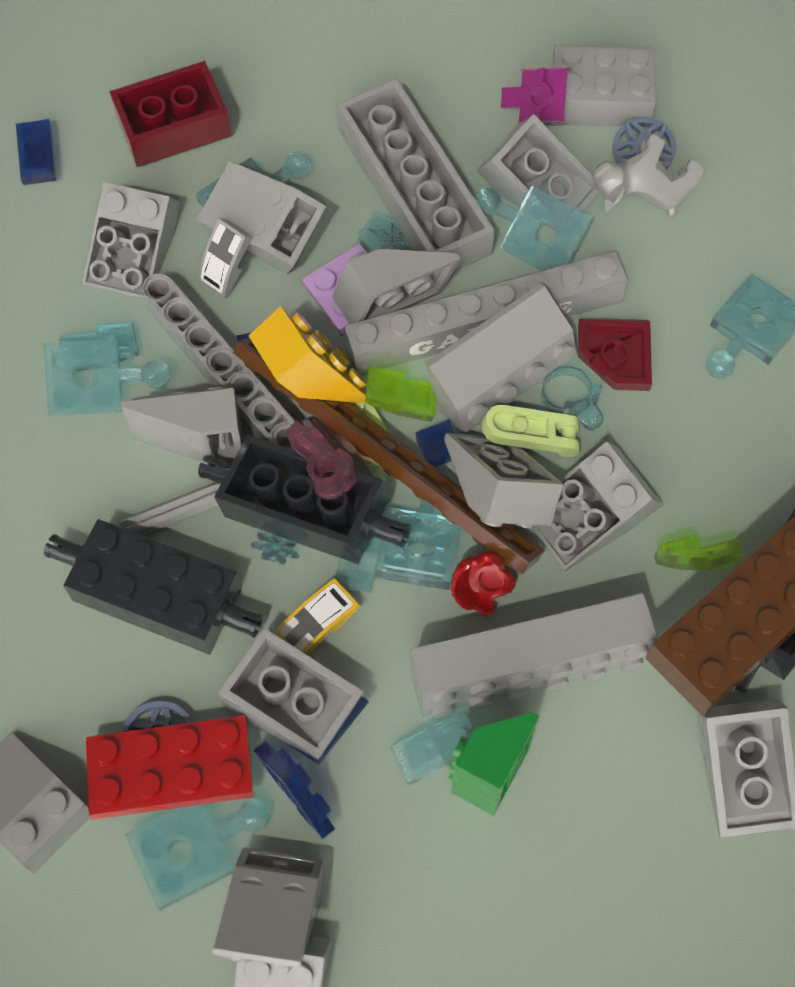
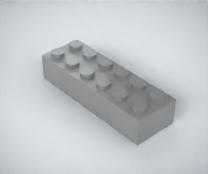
M397 79L336 104L339 132L412 250L457 253L461 259L454 271L493 254L495 230Z
M641 593L411 649L410 673L422 717L431 715L432 718H442L453 714L455 708L467 705L471 709H479L492 704V699L508 696L510 700L520 699L531 694L532 689L546 687V690H556L567 686L569 680L583 677L584 681H593L604 677L607 674L606 671L621 668L622 672H629L639 669L647 661L645 659L652 643L658 639L644 594Z

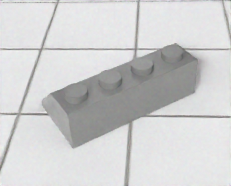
M539 283L427 361L425 365L439 411L465 434L482 423L483 417L491 407L510 404L518 395L532 385L538 384L546 375L560 365L566 364L577 352L573 329L546 287Z

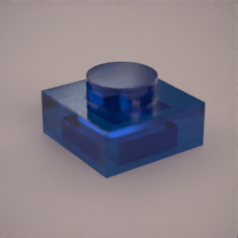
M450 420L415 432V439L424 459L434 467L452 461L444 440L446 433L456 434Z

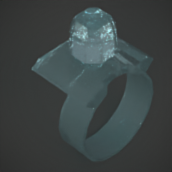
M572 366L558 367L546 375L542 383L541 400L548 411L576 416L581 425L589 431H594L603 424V414L597 406L603 385L594 384L592 389V383L588 375ZM560 375H570L582 381L589 394L578 401H565L564 408H560L548 400L544 388L552 378Z

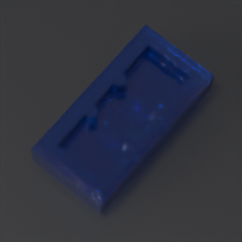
M50 120L16 123L20 179L22 184L30 185L57 181Z

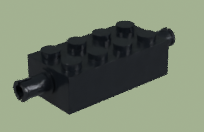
M247 434L232 464L206 455L203 457V461L207 462L208 465L204 463L199 465L198 475L200 478H206L221 484L214 498L224 517L349 562L359 564L370 539L373 537L395 544L401 548L407 543L403 538L409 539L411 533L410 524L382 516L389 502L383 479Z
M97 519L83 545L61 538L56 534L49 538V541L54 543L53 545L46 543L44 549L45 557L73 566L63 584L72 601L203 653L211 654L224 625L248 634L253 638L259 632L256 627L261 628L263 614L255 613L234 604L242 588L238 573L213 562Z

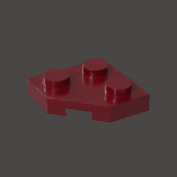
M579 319L578 358L613 390L650 391L652 386L650 321Z

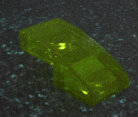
M368 367L365 403L396 415L429 422L433 421L436 399L430 382L404 379V372Z
M695 534L660 544L654 559L657 565L667 568L691 571L714 570L735 566L743 550L738 538L701 548Z

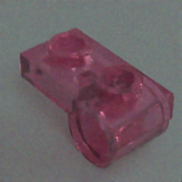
M295 421L286 430L292 449L308 461L307 472L318 496L324 499L337 498L345 491L347 492L357 482L353 469V459L343 449L337 448L334 450L326 444V439L314 427L307 429L298 421ZM327 472H334L330 477L320 478Z

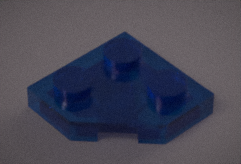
M264 741L253 751L279 788L285 792L291 802L297 807V811L322 839L333 832L335 827L327 817L332 810L318 792L312 795L308 786L313 782L299 763L295 764L284 748L276 751L267 741Z

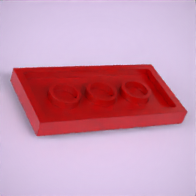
M246 715L86 737L88 809L92 820L254 797Z

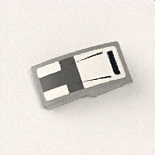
M219 218L206 246L199 269L198 281L221 297L228 298L243 270L239 263L253 237L228 220Z

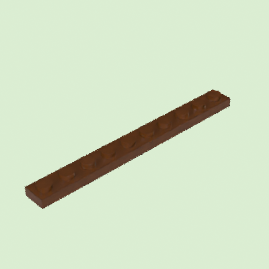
M250 338L238 341L233 354L244 361L247 368L261 374L271 382V385L276 390L286 393L299 403L302 410L316 416L327 425L331 432L342 436L354 445L361 455L371 458L384 468L386 474L400 480L413 490L416 497L427 501L438 509L446 520L459 525L472 536L476 543L500 555L505 565L524 574L539 561L545 551L543 548L511 524L503 523L500 527H493L483 523L480 517L468 506L462 487L351 403L298 398L275 379Z

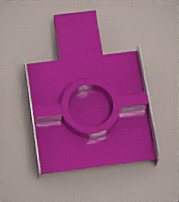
M566 66L519 68V70H522L521 87L502 88L501 108L520 109L519 122H515L517 124H520L532 114H535L544 125L567 124L564 123L567 70L572 68Z

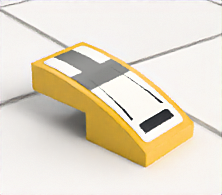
M334 578L299 606L274 632L282 640L308 656L330 632L336 633L362 605L337 578Z

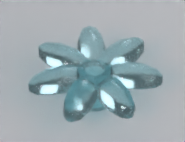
M258 532L257 537L259 540L251 543L253 548L264 550L261 554V559L278 561L284 565L286 564V557L298 559L299 557L298 552L292 549L296 546V542L288 539L282 541V537L274 534L271 537L267 533Z

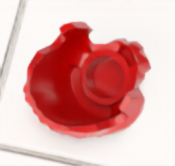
M491 551L469 555L457 564L452 574L451 595L465 610H475L487 616L493 614L497 608L493 603L494 599L512 593L517 579L510 570L505 568V563L500 555Z

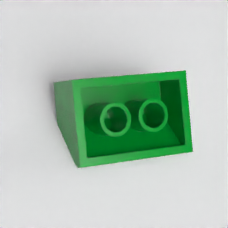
M530 712L477 727L469 739L462 736L451 756L453 760L449 778L453 780L451 793L494 816L531 747L540 716Z

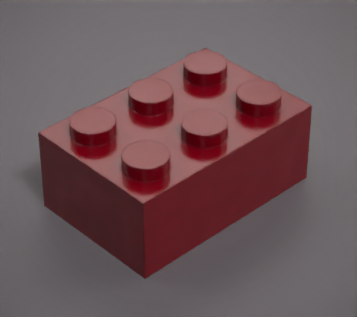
M205 61L109 91L117 120L136 167L231 137L227 109Z

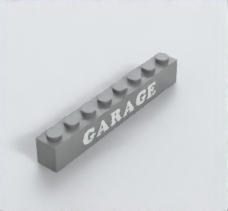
M616 251L344 325L345 347L353 369L360 375L442 352L539 283L546 287L564 317L567 318L623 302L628 278Z

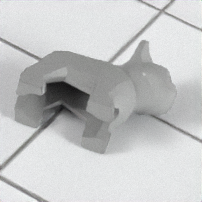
M650 134L639 146V154L625 162H603L594 170L593 177L596 189L604 197V211L607 213L622 199L633 195L642 198L661 210H666L669 217H674L681 202L699 184L705 167L691 159L686 167H681L678 172L679 176L671 178L664 166L659 162L665 141L655 134Z

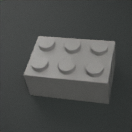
M554 45L552 67L566 66L572 68L567 70L564 123L567 124L562 125L622 126L630 119L653 117L656 104L654 48Z

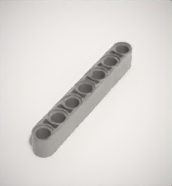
M162 273L148 276L142 284V292L150 314L212 387L234 388L241 421L255 437L279 445L286 441H293L296 444L290 447V449L306 454L303 431L254 373L245 366L244 362L233 354L234 350L169 276ZM165 294L161 298H155L158 295ZM187 318L182 322H175L177 319ZM200 342H208L204 346H196ZM221 366L229 367L225 371H217ZM242 391H251L247 396H237ZM263 416L274 417L268 422L258 421Z

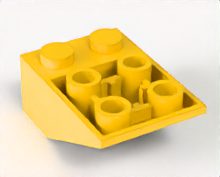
M280 306L248 335L275 379L298 398L368 404L371 401L363 389L367 385L366 381L355 369L352 368L350 370L348 367L351 363L350 358L338 346L333 350L330 341L318 329L314 333L310 331L312 329L310 324L298 312L291 315Z

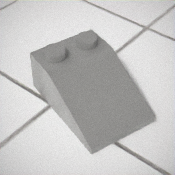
M532 114L517 125L477 170L499 195L559 235L565 233L599 194L595 187L593 175L535 114Z
M376 249L367 254L365 252H358L347 260L342 276L338 280L339 283L333 294V299L349 324L406 309L441 294L461 258L457 253L396 249Z
M446 433L444 440L467 504L480 517L483 523L493 527H500L503 523L516 524L524 528H534L535 525L551 526L563 488L562 482L520 447L496 444L485 436Z
M264 628L218 694L222 705L239 716L246 715L247 721L252 725L319 760L364 694V691Z
M776 698L714 706L704 717L697 712L701 748L720 838L795 828V768L788 708Z
M11 732L0 743V843L26 869L35 874L90 818L89 809Z

